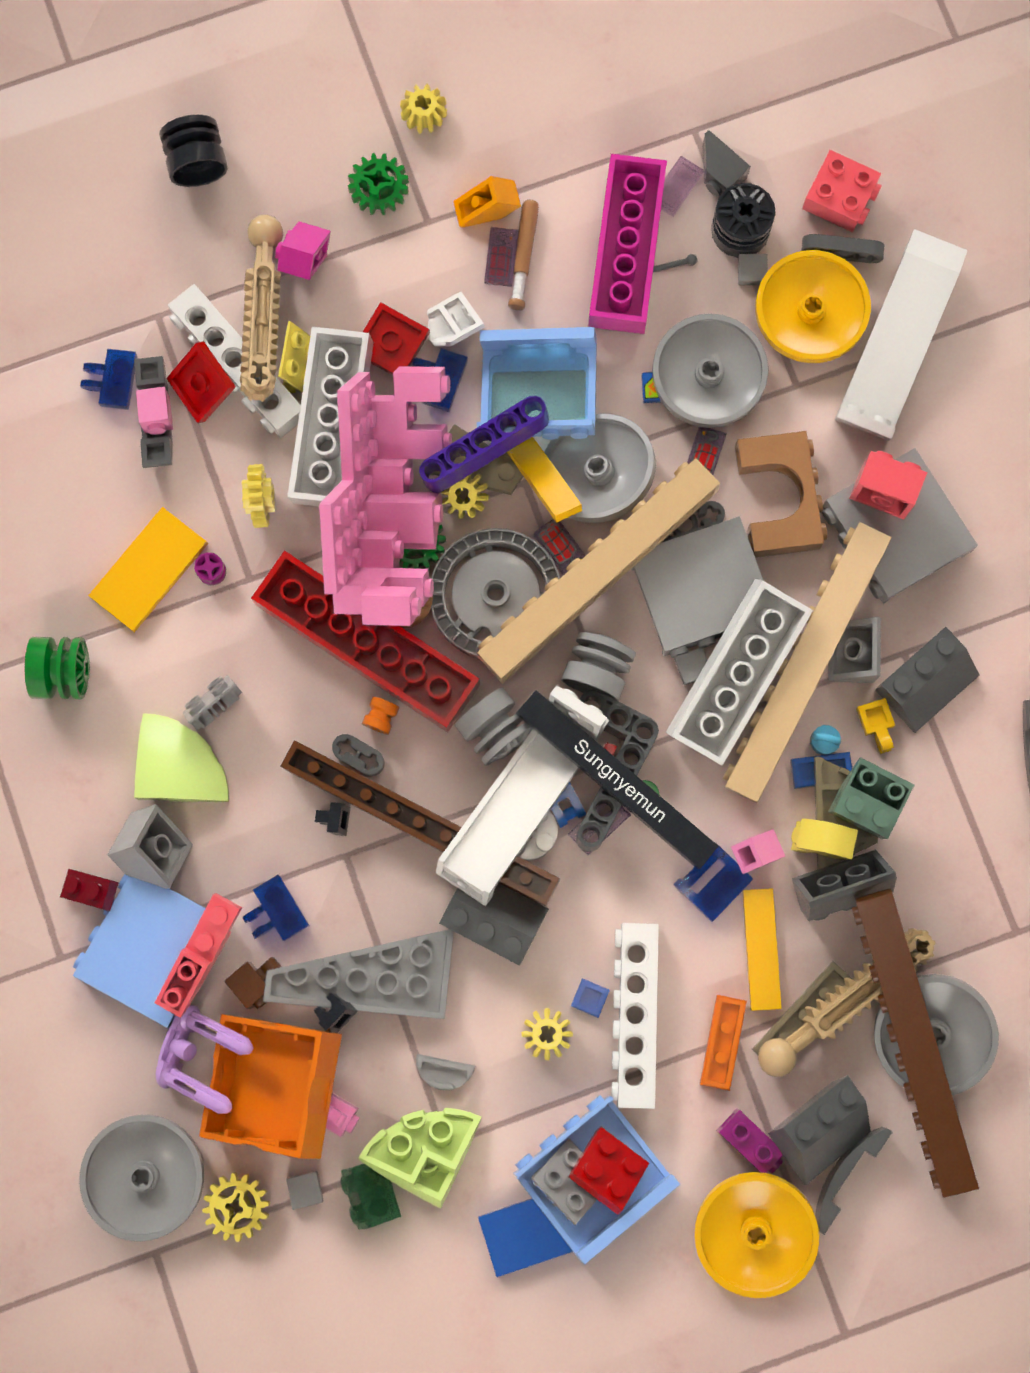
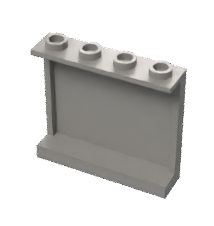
M916 448L895 459L902 463H915L921 467V470L927 472L916 504L904 520L849 499L854 484L826 499L823 504V516L830 526L834 525L839 533L838 540L844 549L847 547L843 543L850 527L856 529L859 522L892 537L869 584V589L876 599L880 598L883 604L894 595L957 558L971 553L978 546Z
M740 516L662 542L632 568V571L634 570L662 645L663 657L671 655L672 658L688 653L687 648L696 645L700 649L715 644V639L722 637L754 580H763Z

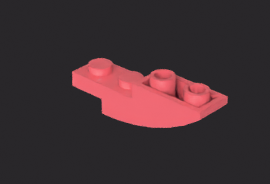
M217 893L212 895L186 947L181 950L154 1002L155 1004L180 1018L184 1015L231 934L230 930L242 909L241 906Z

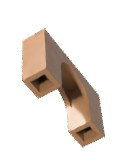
M807 431L737 439L735 454L739 475L766 471L779 472L788 476L795 483L800 495L799 508L791 516L780 520L750 523L747 534L755 558L820 550L824 540H827L826 524L820 521L819 512L823 511L821 495H816L815 485L818 484V471L816 467H812L811 457L814 456V446L812 439L808 440Z

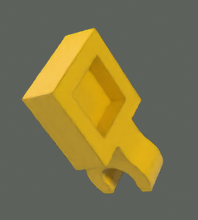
M886 698L858 706L856 711L865 736L875 735L876 745L880 754L891 751L894 745L888 729L894 728L895 723Z

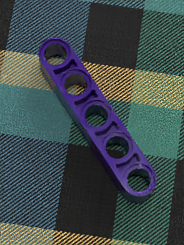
M538 396L526 397L424 460L420 465L419 473L426 488L431 492L440 493L542 431L549 423V414L544 400ZM534 410L541 411L536 417L528 416ZM508 426H516L512 432H503ZM484 441L491 442L488 447H479V445ZM457 457H466L462 463H453ZM433 472H441L439 477L429 479L430 474Z

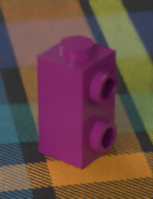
M737 1108L716 1130L759 1172L767 1173L769 1171L773 1174L784 1161L781 1158L783 1154L776 1144Z

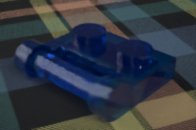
M719 846L701 869L698 870L694 867L683 879L679 878L673 886L706 918L713 922L749 885L753 878L748 873L742 874L738 863ZM717 860H720L725 866L696 894L691 887Z

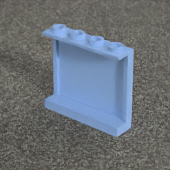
M125 874L119 883L118 888L121 890L116 899L113 900L111 910H104L103 915L106 917L101 926L97 925L91 932L88 939L91 944L86 953L81 952L73 966L76 969L73 976L169 1028L176 1015L154 1002L181 950L186 947L206 908L170 888L166 889Z
M599 1095L586 1106L589 1112L581 1118L576 1114L563 1125L566 1130L557 1138L554 1134L550 1135L539 1145L542 1149L534 1157L529 1153L515 1164L518 1170L513 1173L583 1264L589 1262L680 1185L673 1174L668 1173L612 1101V1096H607L603 1099ZM601 1126L649 1162V1165L622 1212L617 1215L597 1200L577 1224L574 1225L570 1220L566 1219L565 1214L557 1206L553 1205L550 1199L546 1198L547 1195L538 1186L533 1184L534 1182L531 1180V1177L546 1164L568 1139L583 1152L595 1131Z

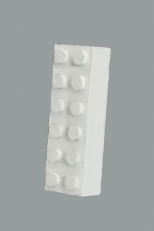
M312 327L288 490V498L293 504L319 507V504L342 481L337 390L358 372H370L374 342L369 333Z
M755 579L666 733L718 764L723 765L813 610L763 580Z

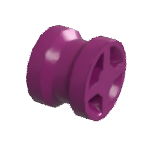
M206 552L201 554L194 563L195 573L204 584L217 585L226 576L225 564L217 554Z

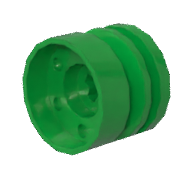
M31 637L29 639L25 654L24 671L26 690L30 698L52 699L56 689H58L62 699H68L70 696L74 699H83L85 697L90 676V660L88 647L83 637H75L72 642L68 637H63L60 640L58 649L55 639L52 637Z

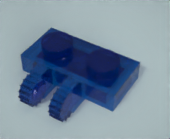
M441 348L436 363L417 357L414 358L413 366L445 367V376L450 377V392L446 393L445 398L441 402H422V404L450 412L468 362L467 356Z
M107 349L105 364L87 362L83 366L84 372L103 375L102 381L81 380L80 388L87 391L100 392L98 403L101 407L129 410L135 375L134 359H137L138 355L133 351Z
M279 874L253 889L261 905L242 917L244 922L248 923L256 920L264 912L269 916L271 921L259 926L252 933L254 939L276 928L282 940L286 941L310 926Z

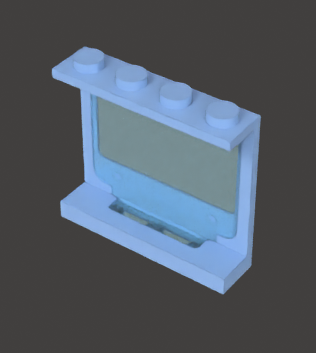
M594 327L480 330L483 365L481 422H477V427L524 398L538 396L546 404L549 423L542 431L532 437L554 440L559 438V436L584 439L588 435H595L597 337ZM534 410L528 416L536 417L541 411ZM508 426L503 432H512L516 426Z

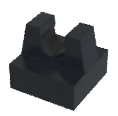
M331 802L329 811L316 810L315 822L327 825L328 833L347 836L350 807L342 803Z
M329 993L326 998L331 1002V1009L327 1012L323 1007L317 1006L314 1012L320 1020L318 1023L326 1032L338 1033L355 1015L357 1010L350 1002H346L335 993Z

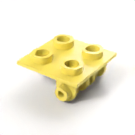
M288 321L278 377L284 380L283 385L290 393H295L296 389L302 393L310 335L293 322Z

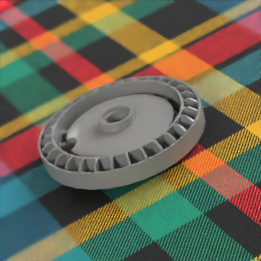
M500 528L482 529L469 533L446 549L433 570L431 577L434 583L431 606L433 618L446 640L468 656L478 658L477 652L480 650L478 646L482 641L474 638L483 628L489 629L492 637H495L502 631L500 627L511 616L516 618L524 611L522 607L528 600L534 596L538 599L543 594V592H539V585L534 572L525 561L511 553L493 551L492 547L508 548L526 556L540 571L545 586L555 577L560 579L557 567L547 551L535 540L522 533ZM486 548L487 552L476 555L475 551ZM470 555L471 559L460 568L452 587L453 606L459 617L454 623L446 608L445 589L453 569L461 560ZM495 588L500 589L504 593V596L497 601L491 600L488 597L489 591ZM463 624L471 630L468 634H465L460 629Z

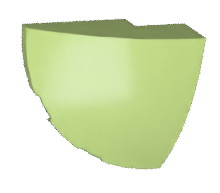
M143 713L137 750L134 798L137 800H168L170 802H229V790L224 769L219 764L212 751V747L196 731H192L177 720L166 716Z
M444 1108L443 1111L427 1113L424 1110L412 1112L402 1116L398 1123L392 1125L387 1130L381 1129L365 1146L359 1156V1160L401 1188L442 1208L482 1117L468 1111Z

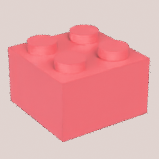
M871 451L859 471L849 499L904 520L916 504L927 472L921 470V467L915 463H902L894 460L893 456L889 453Z

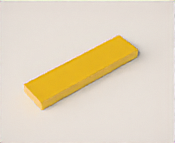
M530 437V439L525 440L507 452L556 523L582 511V504L534 437Z
M773 888L742 890L750 1011L782 1009Z

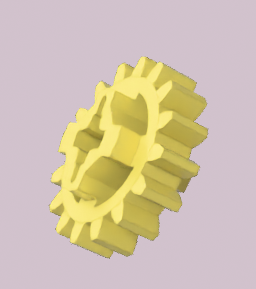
M263 464L249 465L247 467L248 480H242L241 483L243 508H245L246 514H251L254 528L268 527L269 513L275 512L274 484H272L271 478H266Z
M236 1172L231 1174L230 1181L225 1176L220 1177L219 1182L221 1186L219 1187L214 1183L211 1184L209 1188L213 1195H205L203 1198L206 1202L210 1203L209 1206L202 1209V1213H210V1218L205 1224L210 1225L214 1223L216 1227L213 1230V1234L216 1235L223 1231V1240L225 1241L230 1238L231 1234L234 1235L236 1242L241 1241L242 1233L251 1238L254 1236L252 1228L254 1227L260 1231L263 1225L259 1220L269 1217V1214L264 1212L263 1208L269 1206L270 1201L262 1199L267 1190L262 1189L259 1191L257 1189L260 1182L258 1179L252 1183L248 1182L249 1174L247 1173L243 1175L241 1180H238ZM236 1186L233 1195H220L226 1188ZM248 1191L253 1195L256 1205L251 1204L247 1196ZM239 1197V1206L243 1210L234 1216V1208L230 1206V1203L235 1202ZM217 1209L222 1211L225 1217L224 1222L220 1219ZM243 1217L252 1219L248 1225L236 1228L239 1220Z

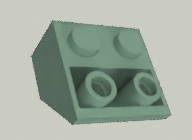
M860 757L842 783L828 812L880 839H888L915 785Z

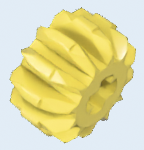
M428 83L424 86V89H420L415 84L414 93L406 90L404 94L405 99L400 101V108L402 109L401 118L403 121H407V127L412 129L417 126L419 134L422 133L423 128H427L432 133L433 125L441 127L443 124L442 118L447 116V109L445 108L447 103L446 98L440 96V90L436 88L430 91Z
M470 474L448 489L440 492L448 495V497L442 499V505L448 503L452 505L447 511L449 514L458 509L459 519L464 517L466 511L470 518H473L476 515L475 509L481 512L485 509L481 501H488L489 495L481 493V491L487 489L488 484L483 483L479 485L477 483L482 477L480 474H477L473 479H471ZM466 488L470 492L468 497L463 500L460 498L461 491Z
M549 1008L544 1009L545 1019L542 1020L537 1011L533 1012V1016L537 1020L536 1024L530 1020H525L524 1024L533 1028L532 1032L523 1031L521 1036H532L533 1040L527 1042L524 1047L528 1049L536 1044L538 1047L533 1052L534 1057L537 1058L541 1049H545V1060H550V1049L554 1050L558 1058L561 1057V1051L557 1048L559 1044L569 1049L570 1044L563 1041L562 1036L572 1037L573 1032H562L561 1028L568 1026L570 1021L567 1019L558 1024L557 1021L562 1014L560 1011L555 1013L553 1020L549 1019ZM548 1025V1029L551 1026L555 1029V1033L552 1035L554 1039L552 1042L546 1043V1039L544 1042L539 1039V1035L542 1034L540 1029L542 1026Z

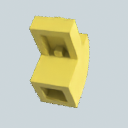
M802 818L801 821L796 822V827L793 829L791 850L799 853H816L834 859L852 860L858 830L830 822Z

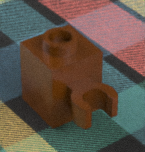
M274 957L269 958L258 969L252 962L247 961L224 982L246 1009H252L255 1006L258 1010L267 1003L263 1001L266 972L281 968L282 966Z

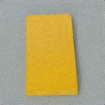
M162 507L88 596L135 633L204 550L208 542Z

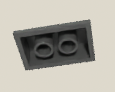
M945 627L880 684L875 691L883 699L886 698L888 705L916 733L980 674L966 647Z
M875 849L855 856L852 860L847 859L792 878L800 910L808 921L823 920L829 914L841 910H851L852 907L857 906L856 897L889 888L894 892L897 877L895 871Z
M498 882L493 896L486 906L457 888L439 924L520 966L549 908Z
M845 1076L831 1082L768 1134L802 1183L807 1185L871 1132L867 1103L849 1076Z

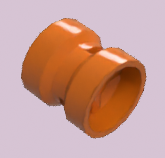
M373 696L369 704L372 710L364 716L362 725L389 735L392 728L391 718L397 716L400 707L387 700Z

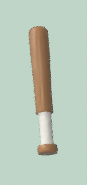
M531 199L525 200L522 203L514 267V290L512 298L508 301V307L513 310H523L525 308V301L523 300L525 279L529 273L539 204Z

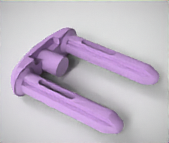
M189 1005L181 1018L175 1016L164 1038L156 1069L157 1083L164 1089L171 1087L184 1096L195 1100L218 1114H227L232 1110V1104L228 1097L181 1072L183 1063L179 1062L180 1058L190 1061L197 1051L196 1045L187 1041L189 1033L197 1032L239 1055L250 1054L253 1051V1045L249 1038L200 1014L197 1006ZM206 1026L214 1029L217 1033L207 1029Z

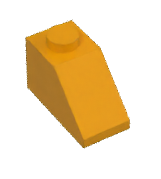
M490 176L453 201L459 227L463 228L503 219L521 207L515 180Z

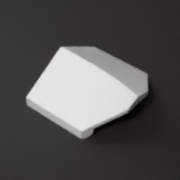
M461 291L427 311L428 329H430L428 338L434 347L453 346L485 328L484 323Z

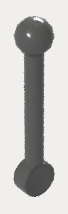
M690 254L685 259L654 266L653 272L685 264L695 265L697 257L694 254Z

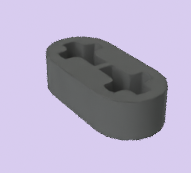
M341 734L333 741L332 751L340 761L367 776H376L382 772L385 762L378 750L349 734ZM347 741H351L350 746L353 750L357 751V754L354 756L346 752L344 755H341V749L338 747L339 744H346ZM364 755L367 758H371L373 755L377 756L376 762L379 764L378 767H371L369 770L365 769L366 763L359 759L360 756Z

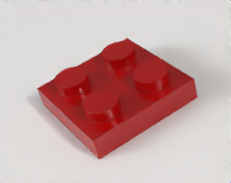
M380 302L363 332L370 334L374 342L371 364L393 375V372L398 367H410L429 336L430 329Z
M204 341L196 342L166 378L197 423L206 422L236 387Z
M600 1126L593 1134L568 1178L618 1215L623 1211L647 1169L649 1162Z

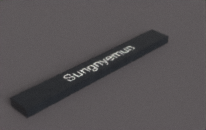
M537 690L533 692L516 712L517 716L696 869H701L719 847Z

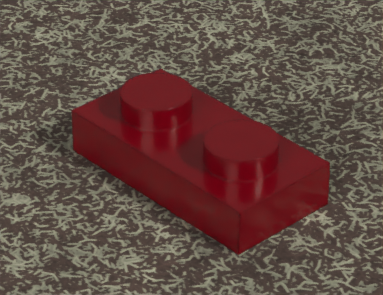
M68 869L60 897L110 911L119 882Z

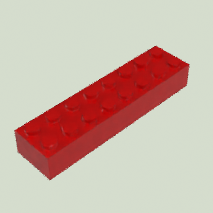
M285 550L251 597L257 607L447 733L480 686V679L400 626L362 625V615L334 614L333 594H325L324 576Z

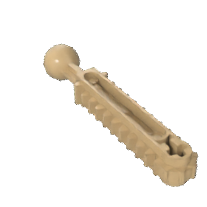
M258 215L248 226V238L250 243L256 248L254 268L246 269L244 279V291L246 292L244 297L245 312L242 330L244 332L241 349V362L243 363H241L240 372H242L240 375V391L244 392L248 400H261V402L274 393L276 376L274 375L276 374L277 367L275 365L277 361L281 273L274 270L275 263H272L273 249L282 241L283 229L281 223L270 215ZM255 377H260V384H256Z
M909 928L904 934L915 971L917 972L916 965L918 963L925 965L927 964L926 961L934 956L933 951L936 943L932 940L928 931ZM874 961L872 964L863 963L864 970L862 972L858 970L853 971V979L844 978L845 986L836 985V992L834 994L827 992L825 994L827 998L825 1001L817 999L816 1008L806 1006L807 1015L802 1019L805 1024L785 1040L773 1038L764 1042L759 1049L758 1061L762 1070L767 1075L782 1077L789 1074L795 1067L796 1054L816 1038L824 1040L827 1037L834 1040L836 1038L834 1031L842 1032L844 1030L842 1024L845 1022L852 1024V1016H862L861 1009L872 1008L870 1003L872 1000L879 1002L877 996L883 993L880 983H873L869 966L874 965Z

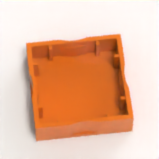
M221 1014L219 1023L249 1038L253 1045V1051L248 1055H239L216 1043L213 1056V1075L209 1087L228 1097L232 1104V1110L227 1114H218L204 1106L199 1137L236 1145H253L263 1151L300 1159H321L342 1034Z

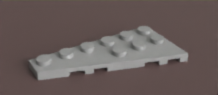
M448 929L268 970L266 972L263 1001L331 1008V1002L326 997L329 993H335L346 1002H350L357 1011L445 1019L454 931Z

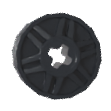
M201 114L187 115L169 121L161 128L159 136L163 152L167 156L165 161L172 183L183 187H197L217 181L226 174L228 166L223 147L220 146L222 141L217 122L214 118Z
M739 183L727 188L719 197L711 230L716 246L726 255L738 258L739 254H756L767 244L776 216L775 203L770 194L760 186L751 183Z

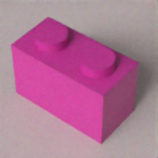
M298 221L292 230L287 231L285 240L277 245L275 258L279 259L277 270L310 280L327 257L331 231Z

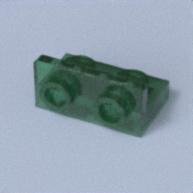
M364 1163L341 1170V1187L343 1192L348 1195L351 1204L349 1209L351 1220L357 1225L359 1230L369 1229L402 1217L390 1180Z

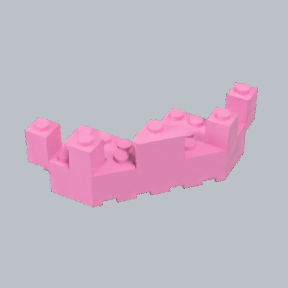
M398 367L393 372L394 395H375V383L370 381V372H358L337 390L342 481L319 504L325 594H333L334 614L362 615V625L411 626L416 617L420 616L421 607H424L428 599L433 596L434 583L433 579H429V570L399 568V562L403 558L404 549H436L439 522L441 523L443 520L441 493L409 492V489L413 485L414 479L413 460L427 459L452 444V434L448 433L447 424H413L417 420V406L412 404V402H441L445 398L446 393L450 392V377L445 376V367Z

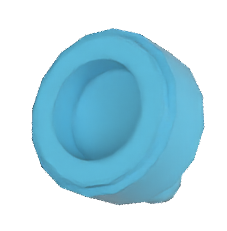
M830 725L818 727L810 737L812 749L821 755L834 753L841 743L839 732Z

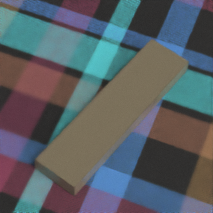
M832 961L752 1050L759 1055V1049L764 1042L773 1038L784 1040L805 1024L802 1019L807 1015L806 1006L816 1008L817 999L825 1001L827 999L825 995L827 992L834 994L836 992L835 986H845L844 978L851 977Z

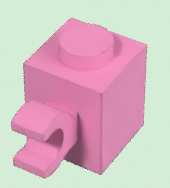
M332 1093L326 1128L340 1137L346 1131L351 1134L360 1118L355 1115L359 1108Z

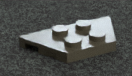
M814 757L816 820L858 830L853 856L878 843V837L828 812L850 771L828 762L822 757ZM817 854V870L846 859H834Z

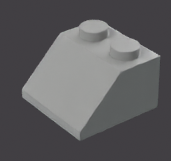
M156 804L131 812L107 855L127 876L167 889L171 887L193 844Z

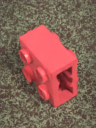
M829 150L806 196L802 209L850 232H854L857 224L863 225L870 209L866 208L869 199L875 201L882 185L878 184L881 173Z

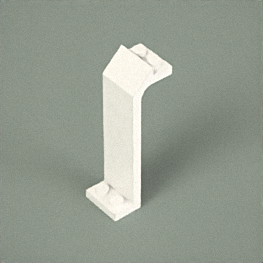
M914 229L836 415V421L882 438L885 441L892 439L896 429L894 427L960 274L968 250Z
M556 685L550 693L548 701L597 742L609 721L602 711L593 705H587L580 701L577 695L569 689H562ZM533 729L438 859L436 874L486 906L492 898L498 882L579 768Z

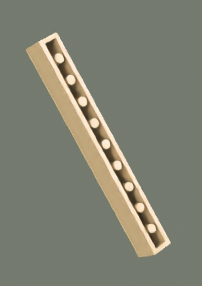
M696 458L690 464L684 462L674 472L675 477L668 483L666 481L661 482L652 492L654 496L647 502L644 500L640 501L631 510L632 515L626 521L623 519L617 521L609 530L611 534L604 540L601 538L597 539L588 548L590 553L582 560L579 557L573 560L566 568L568 572L560 579L558 577L553 578L545 586L546 592L538 599L534 596L528 600L522 607L524 611L516 618L514 616L508 618L500 627L502 631L494 638L490 635L478 646L480 650L477 652L478 659L501 684L509 679L718 492L720 482Z
M859 522L856 529L850 527L843 541L847 547L843 555L836 554L829 568L834 573L830 581L823 580L816 594L821 597L816 608L813 606L809 607L813 612L806 622L807 626L803 634H799L792 646L794 652L789 660L785 658L776 674L781 677L776 686L770 684L763 698L764 701L768 702L763 713L757 710L750 724V727L754 728L750 738L744 737L736 753L741 755L737 764L730 763L723 777L724 780L728 781L725 788L758 803L892 537Z

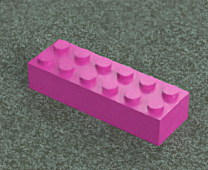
M619 154L610 155L588 327L645 334L667 160Z

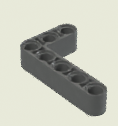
M588 690L584 692L580 701L584 703L588 700L597 702L599 709L609 720L604 731L624 741L616 759L637 776L658 736L659 729L657 723L650 717L599 691ZM621 714L625 718L626 723L620 726L615 725L611 722L610 716ZM640 727H645L650 730L652 737L642 739L638 736L636 730ZM629 752L634 753L638 757V763L635 765L627 764L623 759V755ZM600 787L576 836L578 846L587 852L595 851L601 846L622 806L602 787ZM607 804L611 808L612 814L608 817H602L597 813L596 806ZM585 830H594L598 835V841L588 843L583 839L582 833Z

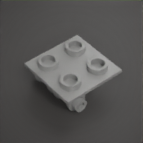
M228 675L225 678L221 676L216 678L208 685L209 691L201 698L198 695L185 705L186 710L183 714L188 723L192 724L196 730L201 727L204 729L214 720L208 709L216 717L220 716L212 707L215 703L223 711H226L225 707L219 702L220 699L228 708L240 699L238 696L242 691Z
M568 1139L546 1164L532 1175L531 1180L535 1186H538L547 1195L546 1198L550 1199L553 1205L557 1206L565 1214L566 1219L576 1225L597 1199L568 1178L583 1153Z

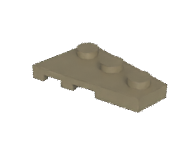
M455 424L449 431L452 434V443L468 434L467 431ZM484 442L479 445L480 448L489 446ZM504 454L471 474V479L477 474L482 476L477 482L479 485L487 483L488 490L512 495L524 477L513 460ZM457 457L453 463H462L466 457ZM436 471V472H433V473L430 474V475H431V476H434V475L440 476L441 472Z

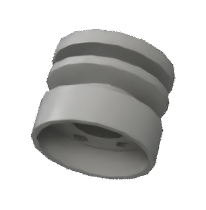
M579 632L576 642L581 646H574L572 653L582 659V662L568 661L561 681L582 693L588 690H596L619 701L625 681L615 675V672L629 673L631 666L626 662H633L636 653L621 642L608 636Z
M499 688L483 698L455 724V727L466 741L481 737L482 740L474 748L476 754L488 748L490 749L481 758L486 766L496 760L505 758L523 744L526 737L533 730L527 723L517 727L522 719L516 714L511 717L508 716L515 702L504 688Z

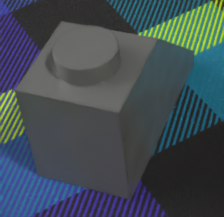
M708 130L705 133L702 145L704 183L708 191L718 197L727 188L743 183L748 178L751 166Z

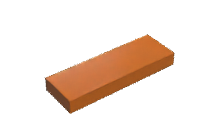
M716 995L700 1085L730 1091L747 1001Z

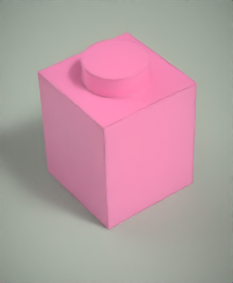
M158 387L136 390L139 424L144 433L159 435L165 433L166 430H173L171 403L166 388Z
M774 829L731 846L742 874L786 857Z

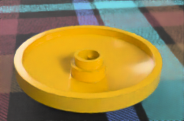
M819 250L796 252L776 262L763 277L755 301L757 324L766 341L780 354L804 363L828 362L846 354L861 339L868 325L871 313L869 290L858 270L840 256Z
M748 1172L722 1181L705 1197L696 1217L695 1246L704 1269L720 1286L741 1296L768 1298L789 1291L809 1273L818 1253L819 1229L812 1206L798 1188L787 1180L772 1174Z

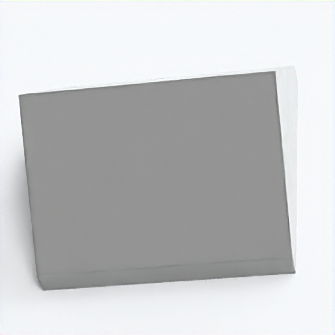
M872 617L850 620L829 661L828 681L874 683L880 677L881 618Z

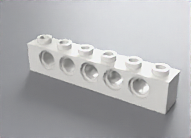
M193 284L168 304L172 313L169 318L179 330L185 328L190 334L187 339L193 346L196 342H205L236 386L233 392L240 391L241 364L237 367H229L228 365L235 358L241 359L242 337L199 288ZM199 317L206 318L202 325H193L195 319ZM214 339H224L221 345L211 346V342ZM277 377L273 395H269L263 402L261 400H248L244 392L240 391L244 396L242 399L244 405L251 413L257 411L263 418L260 420V423L270 434L275 432L281 439L298 425L301 405ZM270 400H277L279 402L274 409H266L265 404Z
M622 923L621 929H615V947L620 948V960H615L614 978H620L619 990H614L613 1000L614 1008H619V1021L613 1020V1039H618V1051L612 1052V1070H618L617 1082H612L611 1096L613 1101H617L618 1108L655 1109L659 924ZM636 945L643 949L644 958L640 963H634L628 958V950L631 946ZM631 976H638L643 980L644 986L641 992L632 993L629 991L627 981ZM632 1006L639 1007L643 1012V1018L637 1024L630 1023L626 1017L627 1010ZM631 1037H638L642 1042L641 1051L635 1055L628 1053L626 1050V1042ZM630 1068H638L641 1071V1081L636 1085H629L625 1080V1073Z

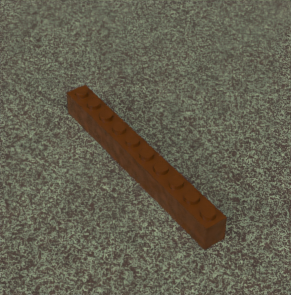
M295 740L280 766L291 774L441 852L446 850L462 828ZM517 856L499 882L547 907L560 882V878Z
M889 888L856 897L857 906L852 907V912L856 925L863 924L866 935L860 937L865 955L872 954L874 965L869 966L873 983H880L883 994L877 997L882 1014L889 1012L892 1022L887 1024L886 1027L891 1043L897 1042L900 1053L895 1054L899 1071H906L909 1082L903 1083L908 1102L914 1100L917 1111L912 1112L917 1131H924L926 1141L920 1143L925 1160L932 1159L935 1170L929 1171L934 1189H941L943 1198L978 1190L979 1186L892 890Z

